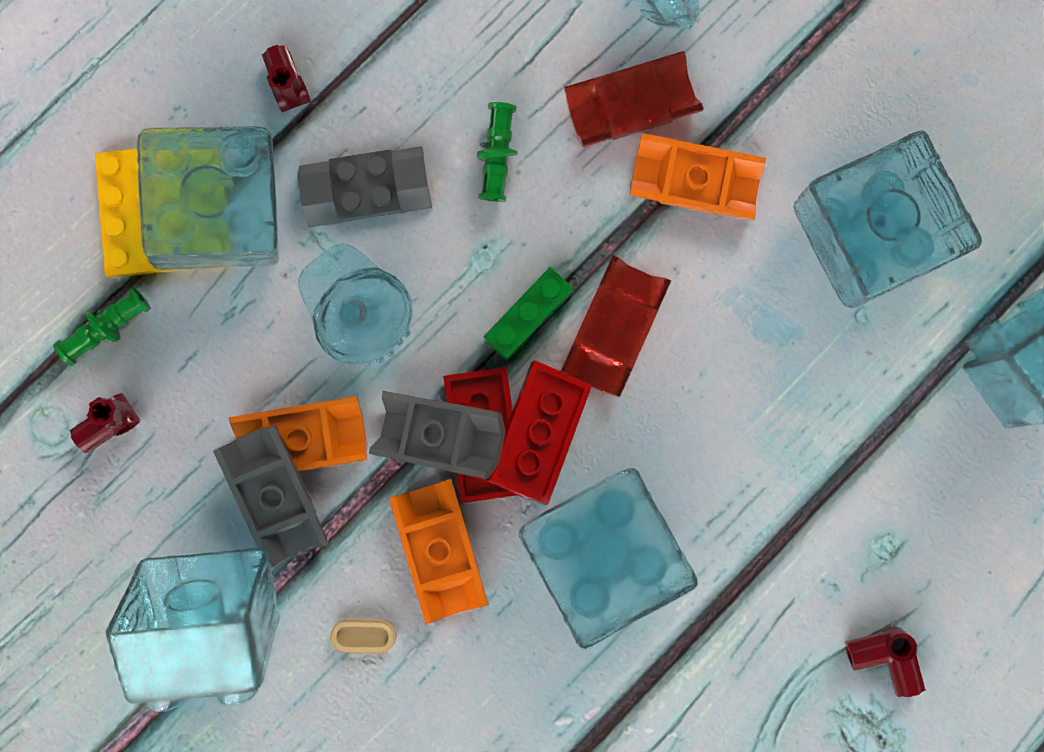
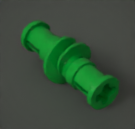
M490 102L488 104V109L491 110L490 123L486 136L488 141L480 143V146L485 150L477 152V158L485 162L482 172L484 174L482 193H479L478 199L491 202H506L507 196H504L505 178L508 174L507 160L508 157L518 154V151L509 148L512 138V114L516 112V106L503 102Z
M132 287L128 291L129 294L111 304L105 310L99 309V315L97 316L89 311L85 312L88 323L83 324L63 341L58 340L53 344L60 358L68 365L73 366L77 363L76 359L89 349L92 350L97 347L102 340H110L112 342L120 340L119 328L129 324V321L142 311L148 312L151 310L148 301L140 291Z

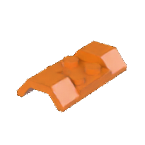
M642 133L629 195L659 201L661 204L721 216L724 214L755 220L758 188L767 158Z
M358 396L229 417V424L235 438L265 426L276 425L298 472L367 460L368 444Z
M452 479L390 497L389 501L425 624L463 611L488 606L489 603Z

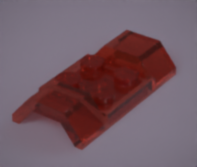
M684 51L564 87L569 115L577 139L583 148L665 125L673 120L704 110L702 103L695 97L688 76L687 60Z
M612 255L561 372L592 385V388L620 398L671 280L649 275L629 266L619 257Z

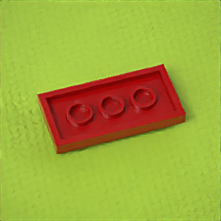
M532 361L505 429L506 433L499 465L486 481L544 506L549 505L592 385L539 361Z
M507 367L443 376L447 403L502 413L506 429L513 411ZM456 473L460 504L519 496L487 482L484 478Z

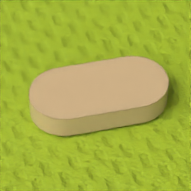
M344 619L332 628L330 640L333 647L342 653L382 654L392 648L397 635L394 626L389 621L383 619Z

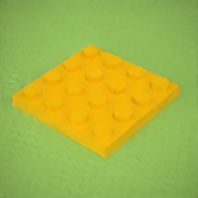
M220 139L94 153L104 272L107 278L234 264L223 142Z

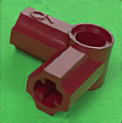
M274 45L267 48L261 55L269 73L267 76L269 86L281 112L283 113L311 102L307 88L301 75L297 73L294 60L287 46Z
M120 393L109 399L98 397L90 402L89 412L86 415L88 418L69 431L75 445L83 453H89L113 436H119L130 431L141 420L124 394Z
M896 626L888 627L881 633L845 641L847 657L854 671L887 663L897 697L917 696L926 691L916 655L917 643L903 629ZM903 637V647L898 651H892L893 641Z

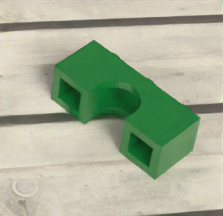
M549 267L483 336L484 341L508 363L529 341L535 330L572 295L574 288L554 269Z

